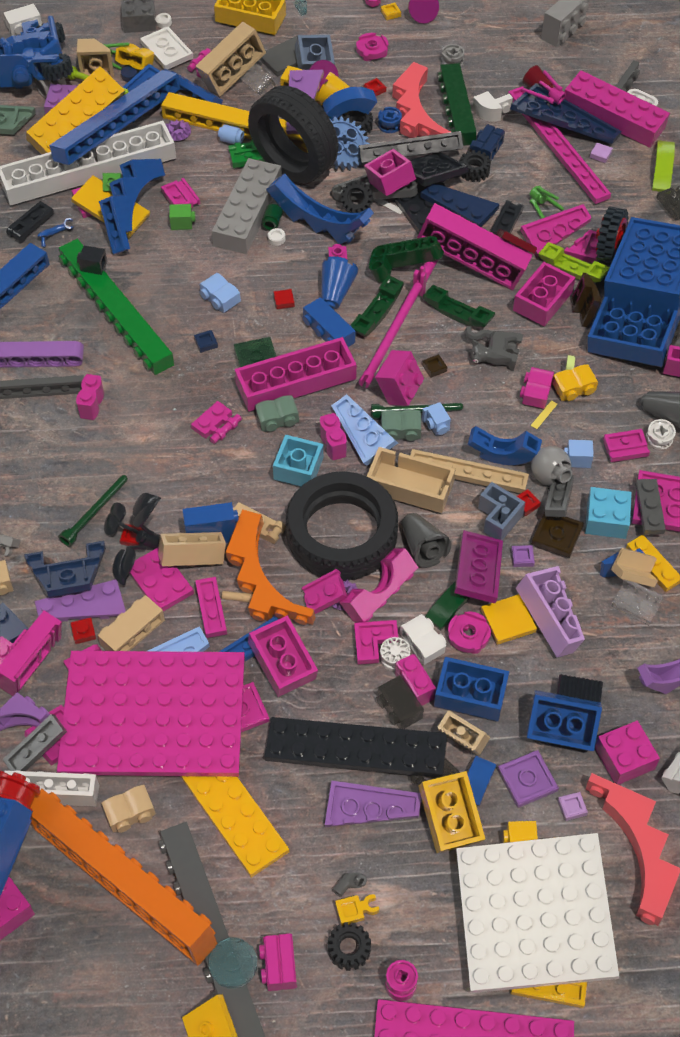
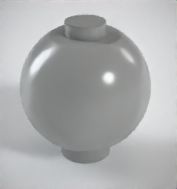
M543 447L532 459V473L537 481L544 485L551 486V484H554L552 479H557L556 485L566 483L572 477L570 457L559 447Z

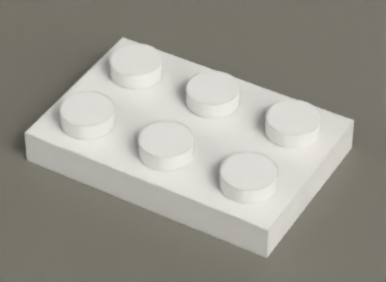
M168 26L140 38L144 48L154 52V59L163 69H170L193 59L192 51Z

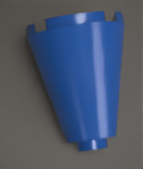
M335 256L328 257L326 261L325 259L323 260L321 298L331 308H339L358 274L356 264L353 263L351 265L348 263V259Z

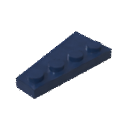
M435 183L430 187H426L421 192V198L432 204L436 203L480 227L499 209L498 203Z

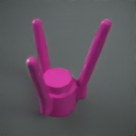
M546 70L543 73L555 87L551 88L543 81L539 83L549 91L548 96L550 97L522 88V91L544 99L551 104L555 102L559 105L566 96V93L562 91L563 88L557 84Z

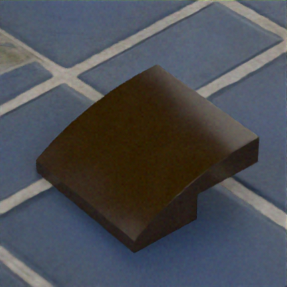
M587 273L582 274L571 298L573 312L580 313L583 327L590 326L601 303L599 291Z

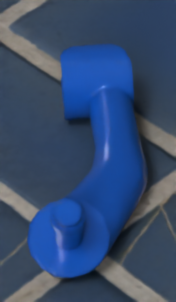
M66 218L63 224L40 232L37 237L41 238V246H46L45 237L52 236L65 229L72 230L74 227H68L66 223L73 221V219Z

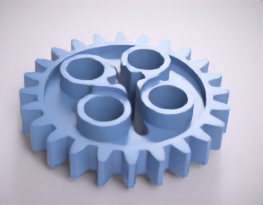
M342 116L339 120L334 117L331 122L338 138V155L334 163L335 169L341 166L342 171H344L346 166L348 170H351L352 167L356 169L358 165H361L358 146L370 144L366 142L368 137L363 136L366 131H360L361 125L356 127V121L349 123V118L344 121Z

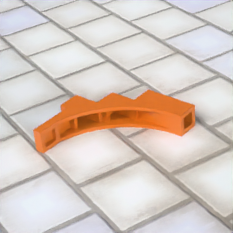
M242 509L227 547L226 556L231 564L235 566L242 565L237 577L239 588L246 593L254 592L248 606L250 616L258 621H268L272 618L273 614L280 619L288 615L290 619L295 620L299 624L313 625L316 618L314 609L300 606L287 600L270 584L264 575L258 557L259 538L264 525L262 514Z

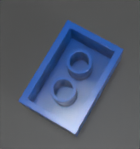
M445 657L435 694L434 706L499 721L509 671Z
M535 690L527 738L594 751L602 705L599 702Z

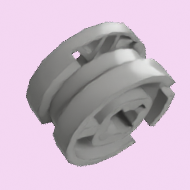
M457 44L444 46L441 64L460 63L462 67L464 63L463 47Z

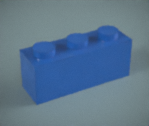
M321 297L303 307L302 318L304 323L310 326L315 334L325 342L343 337L348 347L355 343V330Z

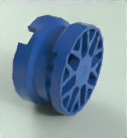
M385 107L383 111L380 110L378 114L379 129L385 133L399 131L400 120L402 119L401 111L394 107Z

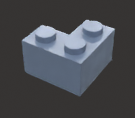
M491 482L481 493L478 509L488 514V517L485 519L484 533L492 538L503 540L522 518L526 502Z

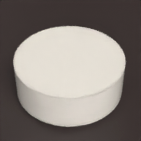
M160 13L155 18L156 25L159 28L169 27L172 24L171 16L167 13Z
M275 228L268 232V242L271 245L279 246L285 242L286 235L282 229Z

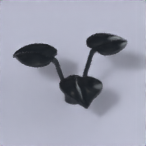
M143 493L138 497L133 507L134 525L141 527L143 530L138 531L121 522L126 515L125 506L121 503H114L106 517L104 531L107 535H114L120 525L136 533V541L139 543V545L127 546L126 550L121 549L114 559L113 574L121 585L126 586V579L134 565L136 558L134 549L146 550L147 547L154 550L159 547L160 535L143 525L160 501L161 497Z

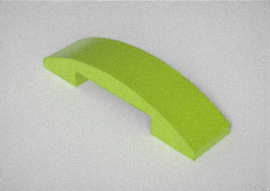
M657 140L652 191L670 192L675 142Z
M550 242L538 253L539 257L546 263L579 280L583 273H587L594 282H601L610 268L596 261L591 265L564 253V248Z

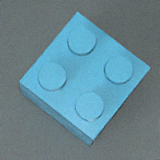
M285 435L273 464L274 480L302 486L315 478L324 458L323 444Z
M591 487L587 501L585 534L626 539L630 526L632 492Z

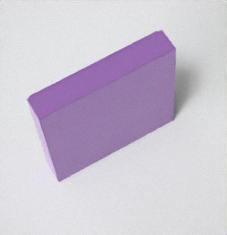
M538 750L498 766L497 770L517 808L553 794L559 789Z

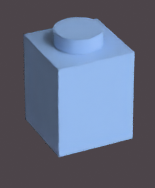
M569 440L568 446L564 447V451L570 457L571 467L591 468L594 457L593 440Z

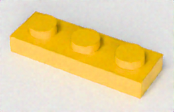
M644 535L627 544L626 549L635 551L640 548L645 554L654 556L657 559L651 574L658 580L657 583L665 592L680 584V574Z

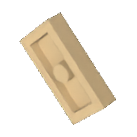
M626 548L620 549L611 568L620 579L654 588L658 581L651 574L657 560L654 556Z

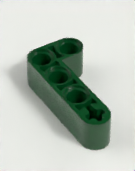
M435 236L379 245L372 251L368 268L378 283H382L388 275H391L392 268L436 261L443 256L444 251Z

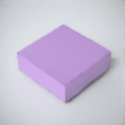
M596 143L590 153V158L606 163L613 148Z
M580 792L558 798L565 821L587 816L588 811Z

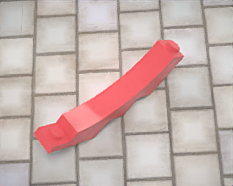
M591 773L585 790L595 797L606 799L602 810L611 816L621 827L637 856L641 874V897L636 916L646 924L658 926L680 874V868L659 859L669 834L647 825L656 801Z

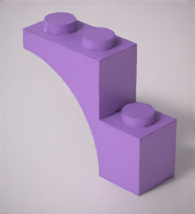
M680 659L659 665L644 663L638 667L639 679L645 687L668 694L680 686Z
M17 692L0 708V731L18 725L38 727L50 714L42 706L40 708L35 706L36 704L30 697H23Z

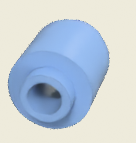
M224 124L219 128L218 137H220L222 142L233 145L237 142L242 144L244 131L240 128Z

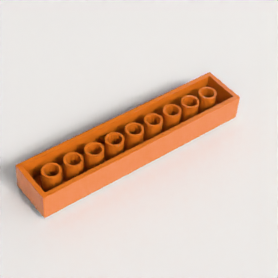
M41 789L39 797L34 798L31 805L33 810L30 817L32 828L193 963L199 966L218 944L214 936L216 932L210 926L212 922L204 914H196L193 911V906L187 900L183 899L180 901L171 887L168 885L163 887L159 884V879L152 872L146 873L143 871L142 865L135 858H127L125 851L119 845H111L108 842V837L103 832H95L87 819L84 817L79 819L71 806L68 804L63 806L55 793H47L44 789Z

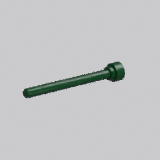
M462 403L442 404L445 411H460L464 408ZM371 404V417L373 419H380L381 412L385 410L403 411L413 409L419 410L422 413L423 408L434 404L383 407L380 404Z
M120 476L71 529H65L58 535L59 540L64 545L71 547L76 542L77 533L127 482V476Z

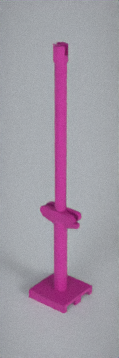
M438 260L425 262L420 267V270L416 269L414 271L413 286L369 366L359 380L360 386H363L365 381V388L370 386L374 374L417 296L423 297L425 294L426 282Z

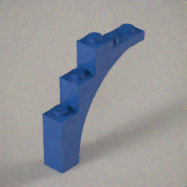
M286 174L275 179L266 189L293 222L298 219L301 221L305 219L315 233L322 230L324 232L328 231L338 244L352 241L359 227H365L371 221L369 218L374 214L370 208L360 213H347L324 206L300 190Z

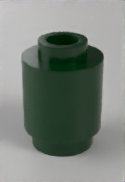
M276 204L267 205L262 218V225L266 230L270 231L279 226L283 214L280 206Z

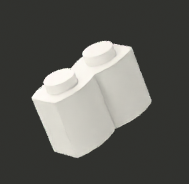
M421 614L400 626L402 639L409 644V647L423 665L445 653L446 640L443 635L438 634L434 630V625L429 618H425Z

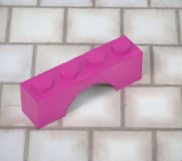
M394 548L380 561L382 577L374 590L369 592L365 589H352L347 594V598L339 602L352 621H369L373 617V613L378 608L384 606L387 602L386 600L391 595L397 593L405 581L413 577V573L419 567L406 548Z

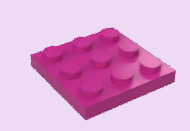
M639 470L637 479H657L665 529L680 532V477ZM636 490L632 524L642 525Z

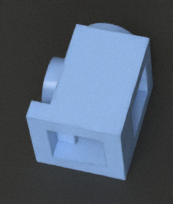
M440 402L423 408L422 421L423 423L426 422L428 429H432L435 436L443 435L450 431L451 419Z

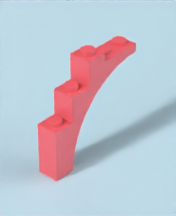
M413 62L393 84L392 97L398 100L396 108L402 113L400 134L409 138H415L417 136L450 133L451 131L433 121L420 103L419 94L423 85L427 82L428 68L416 62Z

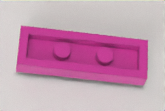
M216 577L195 580L206 638L226 635L227 629Z

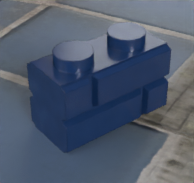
M487 124L483 130H479L477 140L472 141L470 150H475V153L479 150L481 154L484 152L492 161L504 142L505 131Z

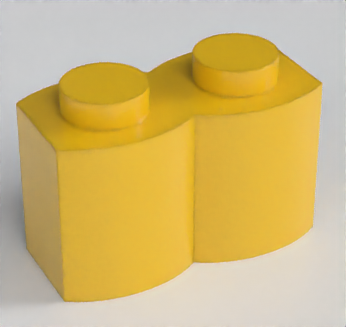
M129 43V46L116 48L115 60L120 64H130L133 68L142 70L148 64L153 65L154 52Z
M586 364L577 366L572 370L556 373L553 375L552 384L561 401H572L579 395L593 394L597 390L598 381L590 366Z

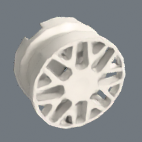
M654 420L650 423L646 433L647 443L655 449H667L671 446L675 437L676 430L674 425L667 420Z
M388 638L381 645L380 659L383 667L389 671H395L396 662L410 655L409 644L402 638Z

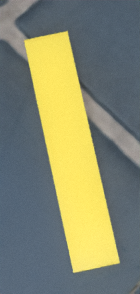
M551 401L531 426L538 429L556 407L557 403Z

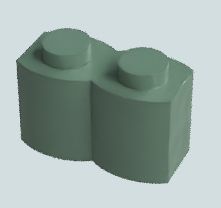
M292 395L282 396L275 400L262 401L255 405L256 415L262 431H274L280 426L291 427L299 422V413Z
M410 409L403 411L385 410L381 412L382 428L395 440L402 438L414 441L421 438V411Z

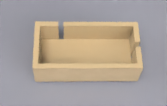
M378 447L367 477L381 484L389 492L393 500L443 513L454 484L456 468L399 453L398 467H395L396 451Z

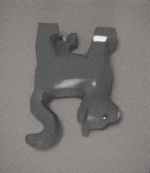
M471 326L466 327L465 335L472 340L473 345L469 355L474 363L486 361L494 365H506L509 367V370L514 371L519 354V349L515 346L516 343L522 342L524 334L481 330L473 333ZM487 337L489 339V347H485L476 340Z

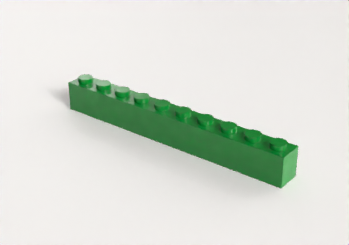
M78 238L59 247L60 255L58 258L63 266L66 265L72 277L75 276L78 285L86 290L89 299L95 301L98 310L104 312L107 321L113 323L116 332L122 334L125 343L128 346L131 345L136 357L143 360L145 368L151 370L154 375H157L174 366L173 353L107 273L103 271L102 275L80 270V265L77 263V255L82 251L83 244Z

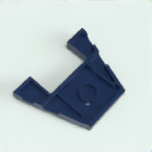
M105 541L87 543L86 558L46 565L43 551L24 554L28 567L46 595L54 597L91 590L106 546Z

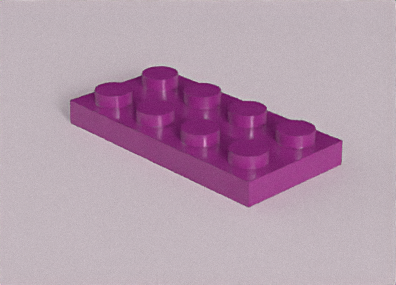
M463 530L454 593L496 603L499 590L503 540Z

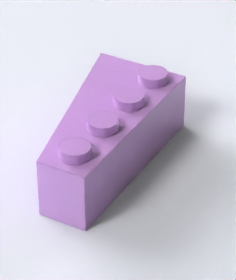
M559 566L528 573L516 587L517 592L557 658L574 653L585 640L577 616L573 615L571 599H568L565 593V582L560 579L559 574L561 571Z

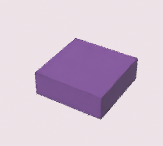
M532 545L512 546L513 567L534 566Z

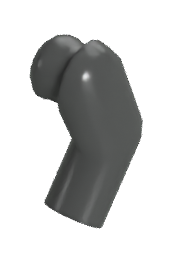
M346 873L332 891L337 896L342 897L348 888L364 887L367 883V878L362 873Z

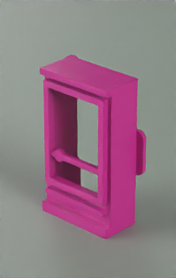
M43 610L28 630H23L12 644L11 652L0 664V688L12 696L21 690L50 653L51 646H55V641H60L62 621Z

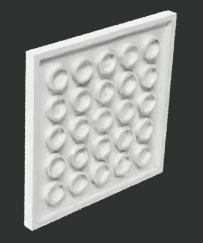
M598 833L456 848L471 993L619 979Z

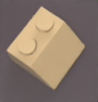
M78 39L77 57L80 72L90 76L101 66L114 78L110 49L96 39Z

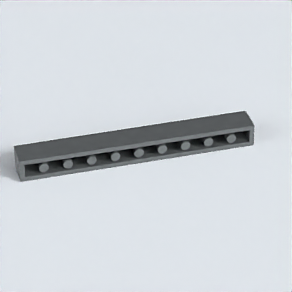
M187 821L160 831L162 840L158 842L162 854H168L169 860L166 861V865L170 875L175 874L177 881L173 882L177 896L182 895L183 899L193 906V911L196 914H204L212 922L210 926L216 932L214 936L218 944L204 959L208 967L204 969L208 984L213 982L216 990L212 992L213 997L217 994H223L238 1037H265Z

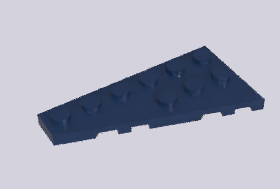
M537 83L529 89L550 97L548 96L549 91ZM525 92L510 107V110L613 144L622 132L565 99L559 105L555 102L551 104L544 99Z

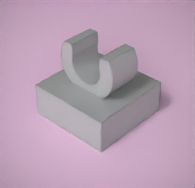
M0 534V553L2 547H5V556H11L12 547L19 548L21 540Z

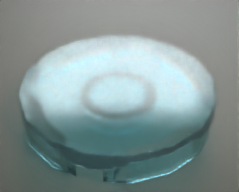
M228 938L220 941L209 956V970L212 978L219 985L226 988H240L247 985L254 978L257 971V955L254 948L240 938Z

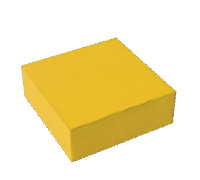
M396 3L381 6L380 11L386 21L401 17V11Z

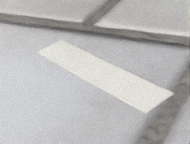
M373 199V201L399 214L402 213L399 207L383 199Z

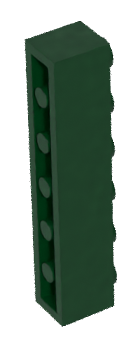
M460 63L440 65V72H437V81L440 82V93H443V105H446L445 116H448V128H451V132L461 131L463 146L471 145L473 140L476 141L477 132Z

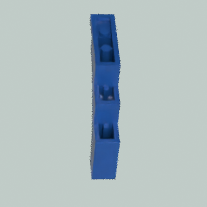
M133 159L121 164L120 168L123 178L110 183L113 196L99 201L113 254H119L130 249L126 233L132 231V216L137 196L148 182L165 176L161 159Z

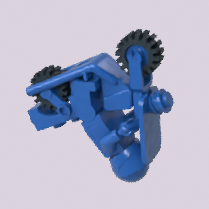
M48 16V22L41 24L42 26H39L38 19L23 22V32H20L21 35H13L7 39L0 38V87L22 89L24 86L32 84V76L37 80L49 79L51 81L54 79L56 81L57 79H63V77L67 78L68 75L73 73L70 57L62 53L60 44L66 38L63 26L59 22L55 23L53 16Z

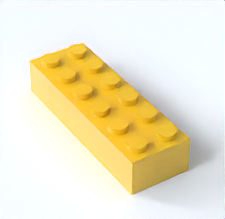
M100 66L26 132V140L40 154L51 152L50 144L124 96L125 90Z

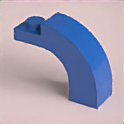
M348 87L333 93L322 104L324 111L332 120L334 117L338 119L339 116L348 111H360L369 114L376 105L377 99L373 90L364 87Z
M477 426L471 429L468 441L469 446L480 451V458L502 465H519L532 461L533 457L538 454L542 443L540 438L527 431L513 439H502L489 434Z

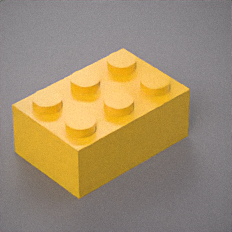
M467 771L424 781L418 786L436 854L473 845L485 840Z

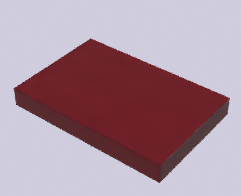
M498 229L496 233L497 236L532 254H535L537 250L536 246L507 231Z

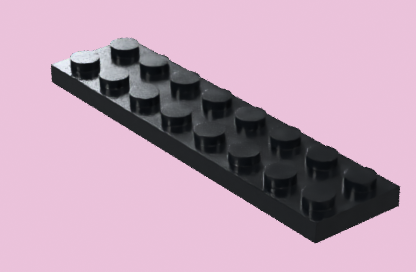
M271 717L264 758L265 761L440 778L443 777L448 736L446 733Z

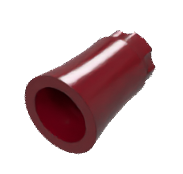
M538 65L531 67L524 75L522 81L523 85L529 88L536 83L542 86L539 83L540 81H543L551 88L555 87Z

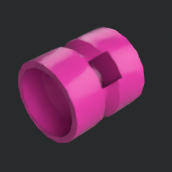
M397 960L388 967L385 986L388 995L392 999L401 1002L413 997L418 981V972L415 966L409 961Z

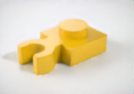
M371 894L366 896L363 901H360L359 896L356 895L335 901L341 926H344L345 922H348L349 925L352 922L364 921V913L369 915L379 913V906L371 908L368 905L370 902L376 901V896Z

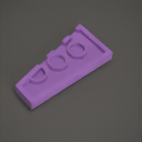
M290 70L289 86L300 89L315 100L320 88L321 79L324 76V70ZM287 122V134H299L296 131V129L289 122Z
M116 579L93 585L91 590L48 597L35 601L38 617L45 610L62 622L69 619L82 620L90 617L109 619V617L118 616L126 612Z
M331 780L325 827L419 818L421 795L416 792Z

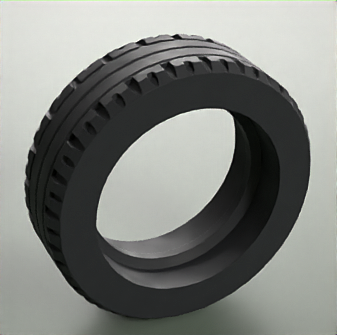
M276 86L251 106L248 127L253 143L266 162L281 165L282 175L286 174L294 182L309 183L315 181L335 163L338 155V138L335 128L323 108L307 93L291 86ZM279 117L289 122L302 137L308 153L298 148L288 138L280 124Z
M339 471L317 476L303 484L294 493L286 511L287 543L296 561L314 575L322 577L337 569L341 572L340 577L343 581L368 576L382 567L380 561L396 547L398 511L395 501L381 484L362 474ZM346 503L359 506L368 511L377 521V531L364 544L353 548L337 549L325 546L312 538L307 530V522L315 512L325 506Z

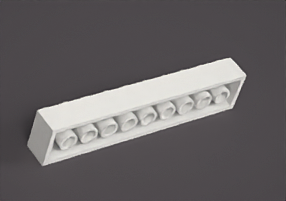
M164 121L114 134L70 165L53 161L51 152L0 166V182L11 206L84 185L92 175L102 180L103 173L122 174L120 165L133 159H161L162 162L176 159L175 143Z

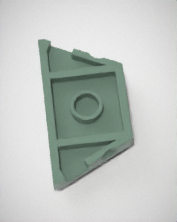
M0 105V134L14 135L35 115V107Z

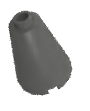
M648 391L647 394L642 396L641 405L643 410L660 419L667 420L680 428V392Z
M410 513L404 517L401 525L414 561L423 568L432 567L440 563L439 559L443 555L446 557L451 550L449 537L417 513Z

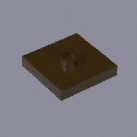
M544 512L531 544L570 558L584 523L567 516L557 518L545 516Z

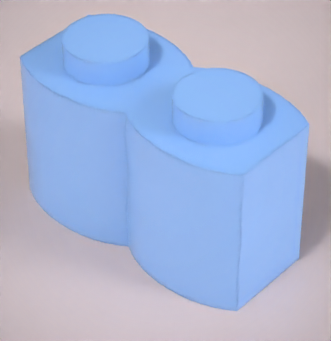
M215 273L199 284L201 297L211 302L216 310L224 313L241 302L238 289L231 283H228L219 273Z

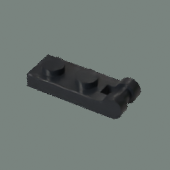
M506 200L491 232L496 235L498 229H502L511 233L519 216L522 214L524 205L519 203L516 205L512 201Z
M39 201L7 228V235L15 237L18 242L23 243L31 232L54 214L53 208Z

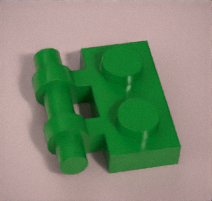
M253 140L249 143L240 144V142H237L235 145L228 146L233 168L244 167L248 158L266 162L255 147Z

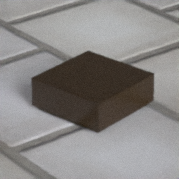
M439 354L422 360V366L430 378L447 372L448 367Z

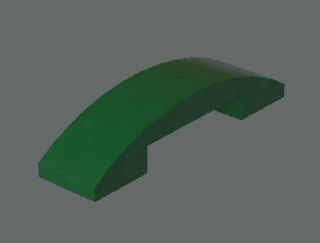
M390 275L386 277L379 287V293L362 315L358 314L350 325L356 333L366 337L381 323L398 298L404 282Z
M432 285L423 295V299L437 311L465 325L485 327L495 316V312L480 305L475 309L449 297L447 290L436 285Z
M456 581L442 594L425 616L440 631L471 598L454 593Z

